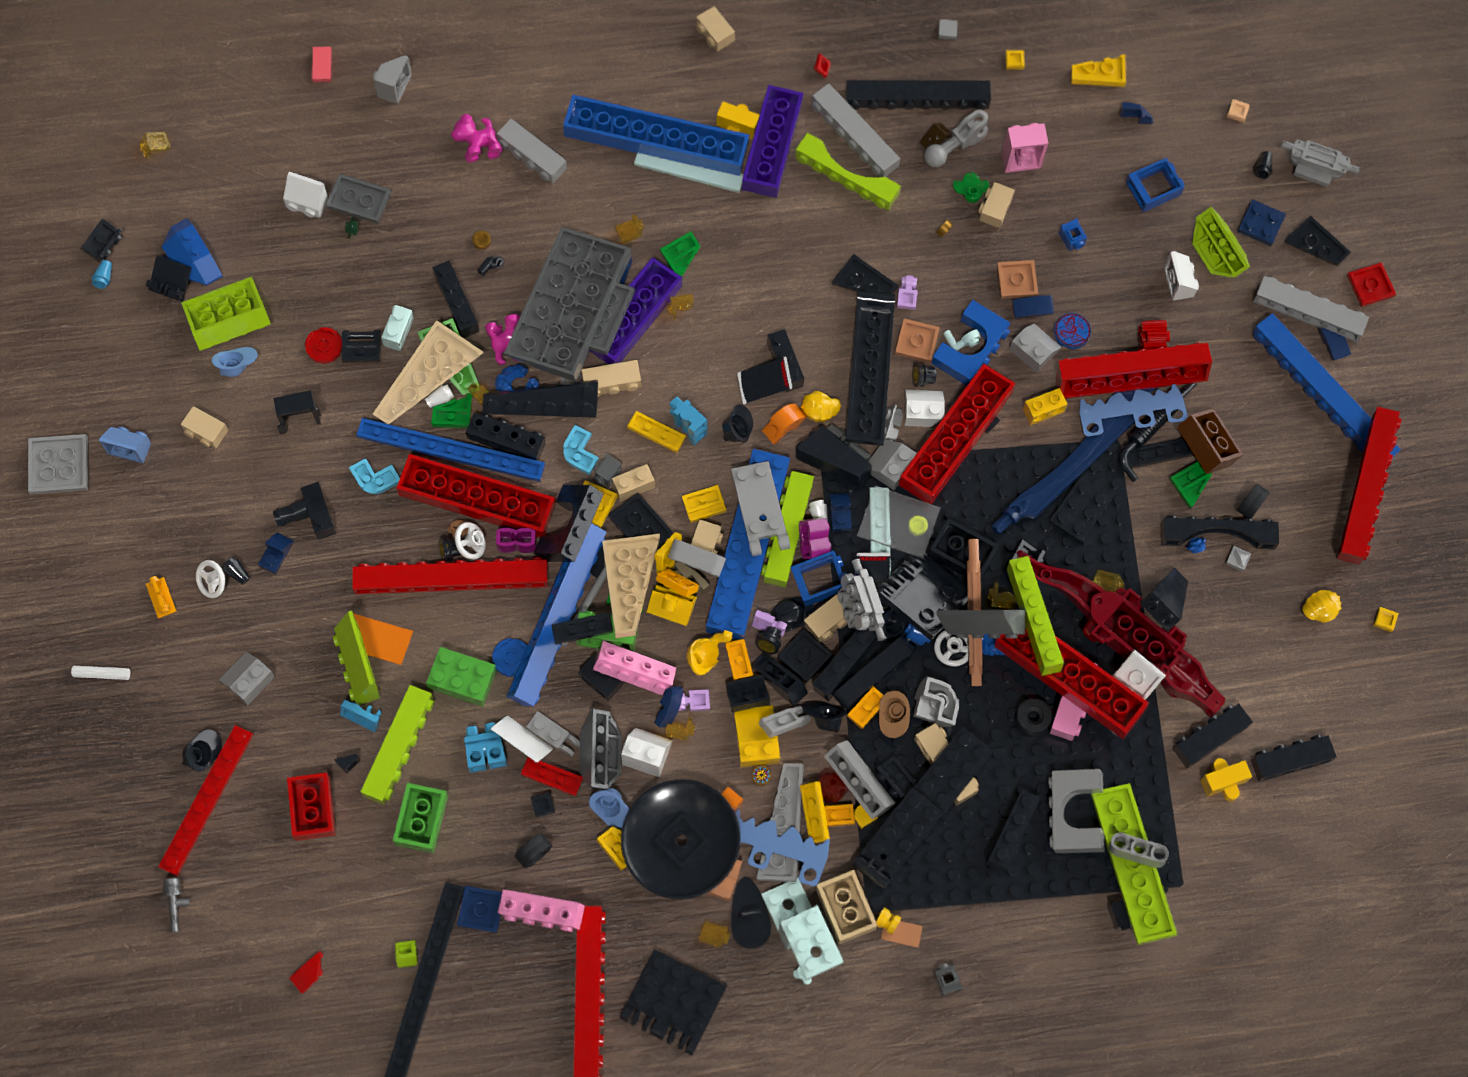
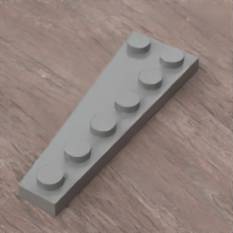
M783 764L777 789L778 793L774 802V810L770 821L776 822L778 837H781L790 827H794L800 833L802 811L800 785H803L804 764ZM773 852L767 868L758 870L757 880L797 882L798 860ZM764 853L761 857L760 864H763L766 860V855Z

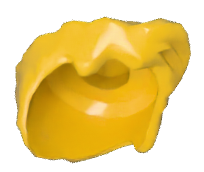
M814 391L804 396L801 408L807 419L815 423H825L839 413L841 403L838 399L830 398L823 392Z
M1319 590L1311 594L1307 598L1306 604L1302 607L1303 614L1308 619L1317 620L1321 623L1332 621L1342 609L1340 596H1337L1335 592L1330 590Z

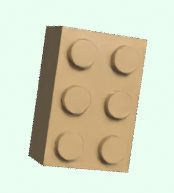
M854 870L816 885V892L838 945L876 930V921Z

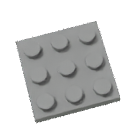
M86 434L28 438V493L30 495L88 490V437Z

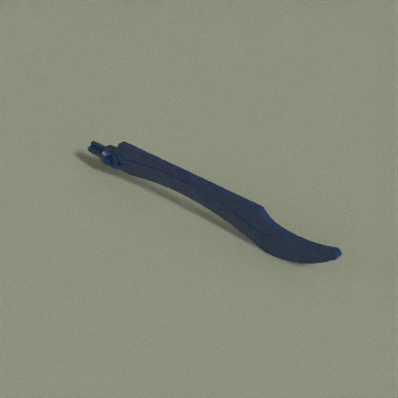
M1156 387V388H1148V389H1140V390L1147 391L1148 393L1151 394V393H1152L1153 391H1155L1158 387ZM1136 390L1115 392L1113 395L1121 393L1127 401L1131 402ZM1129 414L1101 419L1104 432L1100 435L1087 436L1062 464L1013 501L1002 512L1003 516L991 526L994 532L1001 534L1010 524H1016L1021 518L1035 519L1135 423L1134 415ZM1097 424L1093 427L1091 433H1095L1099 430V426Z

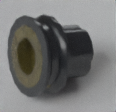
M924 363L914 364L912 370L914 387H924L925 384H934L936 382L937 372L934 367H926Z
M448 536L445 539L439 538V552L442 561H452L453 557L461 556L456 547L455 539L450 540Z
M773 626L766 627L765 631L760 633L755 641L757 648L766 654L773 655L778 653L781 647V631Z

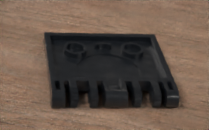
M916 549L908 557V561L903 562L887 579V583H883L877 589V593L881 603H886L931 641L943 628L937 616V611L960 610L968 602L967 587L924 551Z
M654 950L620 1019L628 1022L633 1010L636 1009L637 1011L630 1023L635 1026L641 1013L648 1015L642 1025V1031L644 1032L648 1029L652 1019H656L650 1035L663 1040L669 1027H671L673 1030L666 1043L671 1045L679 1031L685 1035L680 1040L678 1049L682 1051L688 1038L691 1037L692 1039L685 1053L693 1056L727 986Z

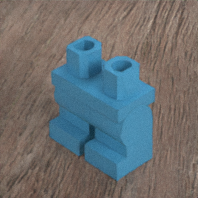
M676 397L669 403L671 407L670 414L674 417V425L677 428L681 426L682 431L689 435V441L696 445L708 434L707 419L691 406V402L688 400L683 402L680 398Z
M495 722L485 724L486 733L478 734L477 726L466 728L464 740L470 773L487 770L485 756H487L490 769L507 766L501 736L491 730Z

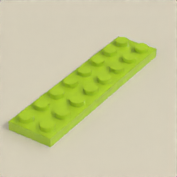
M1130 783L1103 789V793H1091L1137 945L1176 936L1177 931L1157 868L1115 856L1109 850L1110 841L1113 835L1117 833H1124L1148 841ZM1114 842L1116 847H1124L1122 842ZM1140 847L1134 848L1136 853H1144Z

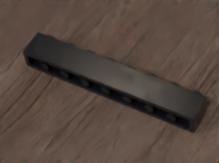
M846 80L845 101L854 110L859 108H869L871 110L878 108H887L889 110L896 108L907 110L922 108L924 110L940 108L942 110L958 108L960 110L976 108L984 110L990 107L991 84L990 80Z

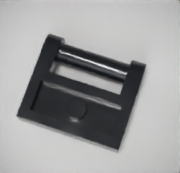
M343 330L342 362H380L381 330H374V332H349L348 330ZM374 339V342H349V340Z

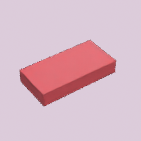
M313 47V82H331V47Z

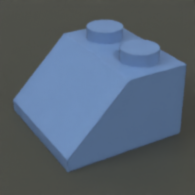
M110 427L99 439L107 454L143 464L151 445L146 434L138 431L136 433L129 432L128 429L123 427Z

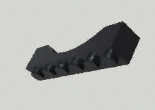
M1167 516L1161 522V545L1181 546L1196 536L1209 533H1222L1238 537L1256 549H1276L1279 545V522H1273L1271 519L1254 521L1249 518L1242 520L1224 518L1223 520H1216L1214 517L1196 519L1194 516L1185 518Z

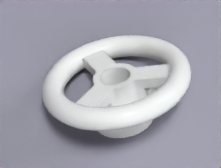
M465 522L458 526L455 532V544L458 551L470 560L480 558L486 548V540L482 530L471 522ZM468 528V535L465 540L461 541V532ZM463 546L472 547L477 553L470 554Z
M205 560L199 564L196 570V582L199 590L208 598H217L222 594L225 587V575L216 562ZM206 566H211L215 570L208 573L203 569ZM202 577L208 584L209 591L204 587Z
M945 630L935 640L934 650L937 658L948 666L963 665L969 660L968 635L967 638H963L967 646H963L960 638L952 637V635L956 634H947ZM946 637L948 650L942 655L940 644ZM955 644L957 648L953 649L951 645ZM958 652L966 653L960 660H949L952 654Z

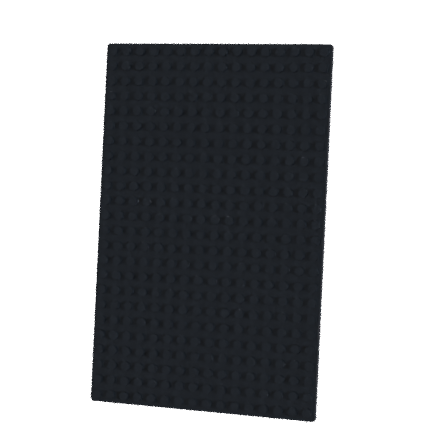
M1119 440L1114 442L1035 519L1021 518L1016 524H1010L1001 534H996L991 526L1003 516L1002 512L1023 492L1054 471L1082 442L971 450L931 506L898 485L893 490L872 475L857 487L821 471L824 504H827L828 524L830 527L828 539L831 543L830 552L834 551L836 556L840 555L844 564L841 567L843 573L847 572V574L852 573L854 575L855 569L852 561L857 559V553H870L869 489L889 488L891 575L903 562L908 561V557L916 549H921L928 555L945 522L950 518L999 545L997 553L981 579V610H1020L1010 578L1002 573L1016 544L1022 539L1035 549H1043L1045 551L1042 562L1045 565L1071 570L1096 583L1106 592H1115L1118 588H1124L1125 590L1131 588L1142 598L1125 474L1119 463L1121 452ZM1080 477H1083L1113 498L1080 544L1050 524L1049 520ZM848 493L851 502L852 530L832 532L829 494ZM915 516L923 517L927 521V531L922 536H913L908 530L909 521ZM832 562L830 563L832 584L835 587L840 585L841 581ZM938 563L967 587L966 577ZM1036 579L1054 635L1093 663L1098 664L1108 674L1114 676L1126 660L1106 643L1090 641L1083 634L1086 616L1063 593ZM968 602L960 610H968ZM1141 605L1140 611L1145 614L1144 607ZM847 624L842 629H837L839 651L855 633L856 627L849 628ZM943 627L929 643L925 642L922 646L910 641L917 650L875 686L883 695L890 691H899L908 699L910 706L909 726L903 735L897 738H890L884 735L879 725V711L863 729L857 726L847 715L859 701L846 710L849 743L874 776L876 774V767L878 765L881 766L892 756L897 758L916 783L919 782L931 767L914 740L916 734L932 726V724H928V721L913 716L917 701L914 699L916 691L922 680L927 676L951 685L957 699H959L955 726H938L944 729L947 735L945 738L948 743L964 727L994 751L974 777L979 785L977 787L979 789L977 794L957 806L953 803L885 890L879 888L863 875L865 897L872 913L882 912L884 907L890 911L1121 892L1105 839L1104 852L1056 853L1050 847V836H1053V828H1050L1049 819L1050 816H1053V808H1050L1049 797L1052 796V789L1049 787V777H1052V771L1100 769L1103 773V789L1130 783L1148 841L1165 846L1169 852L1164 866L1157 868L1162 887L1177 888L1183 885L1156 689L1147 697L1146 701L1149 702L1147 709L1124 739L1115 735L1107 727L1086 713L1085 718H1080L1079 724L1082 725L1079 736L1075 735L1073 741L1050 734L1062 698L1061 694L1005 654L990 656L982 653V686H971L969 660L960 666H948L942 663L935 654V640L940 633L945 631ZM899 637L886 638L882 641H878L877 638V643L844 684ZM946 637L940 644L942 655L948 650ZM960 638L962 640L963 646H967L965 640L963 638ZM955 644L951 645L953 649L957 648ZM958 652L952 654L949 660H960L966 653ZM1040 699L1051 710V723L1047 730L1040 735L1030 736L1024 734L1016 725V711L1025 700ZM1031 712L1028 714V719L1031 722H1037L1039 716L1037 713ZM885 783L881 784L886 791L889 789ZM1023 789L1040 799L1008 868L1003 873L986 865L1013 805ZM1091 793L1078 794L1067 802L1064 809V818L1069 826L1077 829L1101 828ZM855 798V806L857 808L861 804ZM897 798L893 799L895 804L885 813L878 816V819L862 829L858 825L860 854L901 803ZM1153 854L1156 859H1163V856L1161 854ZM886 855L881 856V859L886 858Z

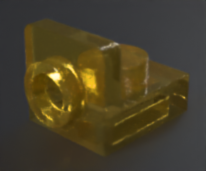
M165 131L144 133L139 143L140 150L144 153L145 158H149L151 152L169 151L171 147Z
M635 214L632 215V220L615 226L622 245L643 237V222L641 219H637Z
M693 294L670 297V304H667L668 314L673 317V321L677 320L676 310L687 311L693 308Z
M471 384L467 388L482 406L484 393L498 392L495 390L488 392L484 386Z
M1102 570L1097 571L1093 582L1106 592H1115L1118 588H1124V582L1119 574Z
M994 583L993 588H989L988 594L991 606L1014 609L1017 603L1016 596L1010 592L998 593L999 583Z
M688 718L686 728L679 723L667 724L665 736L689 741V736H693L696 724H692L693 718Z
M705 921L699 942L722 949L723 944L727 945L731 933L727 932V926L722 927Z

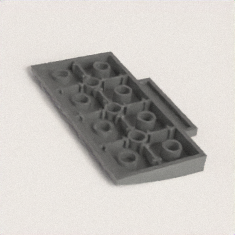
M561 227L504 355L575 382L590 350L608 355L635 293L633 287L619 283L632 255L630 248Z

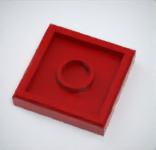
M1382 262L1347 274L1361 307L1396 296L1394 287Z

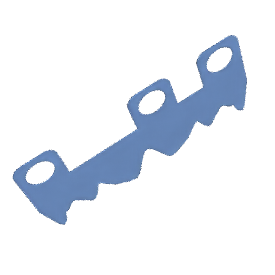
M1175 384L1172 385V390L1167 394L1157 389L1155 396L1147 391L1136 390L1131 402L1127 401L1121 393H1117L1110 397L1106 404L1100 399L1093 406L1087 404L1083 399H1081L1080 418L1086 436L1102 434L1104 430L1101 419L1133 414L1136 426L1143 428L1155 425L1153 410L1166 409L1168 421L1172 423L1184 421L1188 416L1183 396ZM1178 409L1183 412V416L1180 419H1174L1171 417V412ZM1141 415H1148L1151 421L1148 424H1141L1138 419ZM1095 423L1099 426V430L1091 433L1087 430V426Z
M740 810L736 811L735 814L741 831V842L754 846L748 860L749 865L759 869L767 868L771 855L774 852L804 862L799 875V881L811 886L818 884L828 858L829 839L819 846H815L812 837H809L803 843L800 833L794 827H790L781 837H778L775 821H767L755 827L754 818L743 823L740 818ZM757 852H763L766 855V860L763 864H756L753 858ZM811 868L816 871L817 876L813 881H807L804 878V872L807 869Z

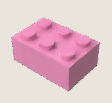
M1032 123L1028 126L1015 125L1008 128L1001 153L1005 173L1041 169L1048 146L1045 124Z

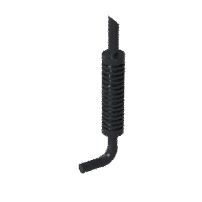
M1195 383L1187 384V385L1180 391V393L1182 394L1183 398H1184L1197 384H1195ZM1166 409L1153 411L1155 425L1137 428L1128 437L1130 442L1120 452V466L1132 482H1135L1138 476L1130 467L1127 457L1135 447L1138 449L1142 448L1168 421ZM1178 409L1173 410L1171 412V417L1178 411ZM1150 416L1141 424H1148L1151 421Z

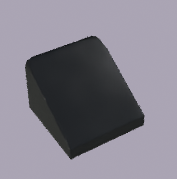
M357 754L336 758L334 761L346 774L360 762V758Z

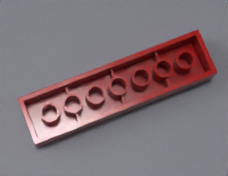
M1200 342L1166 348L1158 347L1150 350L1140 349L1133 352L1122 351L1116 354H1101L1092 357L1065 358L1058 360L1056 384L1057 389H1061L1064 398L1165 387L1172 386L1173 384L1208 381L1213 361L1208 343Z
M983 364L902 473L899 486L931 506L1013 394L1016 383Z
M1377 406L1372 415L1337 556L1338 560L1360 565L1362 560H1366V557L1369 555L1371 546L1368 545V542L1371 541L1375 532V527H1372V525L1378 519L1380 509H1377V506L1382 502L1384 491L1381 488L1387 482L1389 473L1386 470L1391 465L1393 458L1390 452L1393 451L1397 442V436L1394 435L1397 434L1402 422V418H1399V411Z
M412 454L408 455L396 488L398 495L504 528L514 530L530 528L535 530L536 537L538 538L545 536L556 506L555 497Z
M1026 627L1025 634H1017V638H1005V634H1001V638L996 639L995 648L1122 739L1126 737L1147 709L1148 701L1056 636L1055 638L1064 664L1061 672L1041 676Z

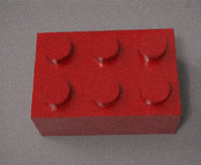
M328 773L287 778L291 829L294 840L301 841L336 836L331 781Z

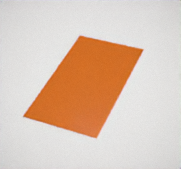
M354 614L367 655L402 665L413 631Z

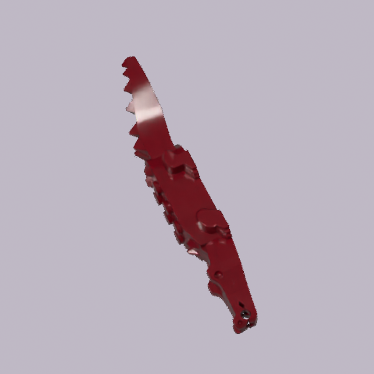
M1023 550L1016 552L1018 558L1029 556ZM1029 556L1036 579L1063 593L1086 616L1083 634L1090 641L1106 643L1125 660L1136 650L1166 675L1160 684L1170 697L1190 701L1204 710L1208 716H1214L1225 703V697L1210 683L1202 664L1183 649L1184 643L1187 641L1185 639L1187 635L1176 626H1173L1167 632L1163 627L1160 628L1140 611V601L1142 598L1131 588L1128 590L1118 588L1115 592H1106L1099 585L1071 570L1045 565Z

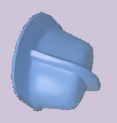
M251 347L223 351L212 357V363L215 367L219 368L220 375L235 377L240 375L247 365L256 360L258 353Z
M613 788L600 789L594 793L589 800L591 809L610 827L622 828L629 808L622 801L621 794Z

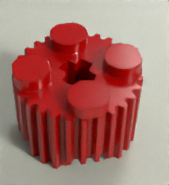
M1166 320L1143 321L1141 325H1138L1139 350L1168 347L1166 342H1170V331H1167Z

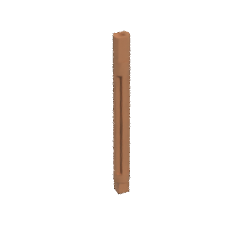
M968 539V610H981V570L978 539ZM968 634L971 686H982V638H972V634Z

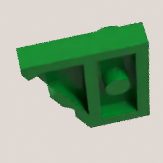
M690 231L662 247L659 251L670 269L682 277L701 246Z
M472 393L466 394V397L462 399H452L445 404L434 406L432 427L467 429L471 420Z
M1198 461L1175 474L1169 480L1188 508L1191 509L1213 474H1206Z

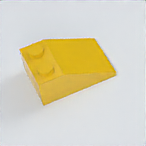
M773 705L734 712L740 767L777 764L780 762L778 736L769 738L759 725L762 718L774 714Z

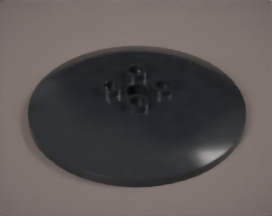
M689 779L665 781L645 791L629 809L621 831L622 855L632 876L648 891L674 900L696 898L718 887L732 871L741 845L739 822L729 802L711 786ZM681 835L687 837V843L684 846L677 844V838Z

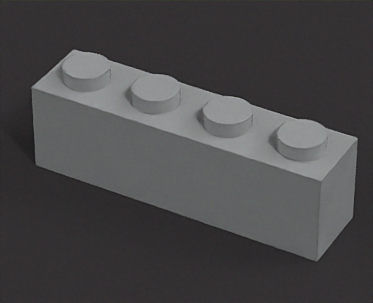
M510 119L497 132V139L502 148H507L517 160L521 159L530 170L537 171L543 180L550 181L553 184L567 170V162L564 158L513 119Z
M848 741L837 744L824 755L871 819L882 815L895 804Z

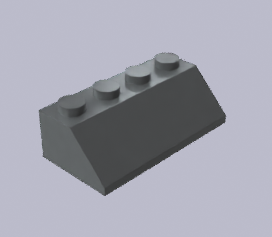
M1025 610L937 611V616L947 634H956V638H967V634H972V638H984V634H989V638H1001V634H1005V638H1017V634H1025Z

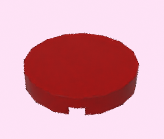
M321 327L316 331L313 330L305 341L307 355L316 363H332L342 353V339L337 331L327 327Z

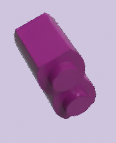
M826 518L799 521L800 548L803 559L810 560L830 552L831 543L828 539L830 527Z
M501 528L496 530L497 550L502 553H513L515 551L521 553L534 552L536 548L535 530L530 528L518 530Z

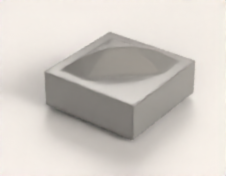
M1233 546L1226 565L1244 572L1251 553Z

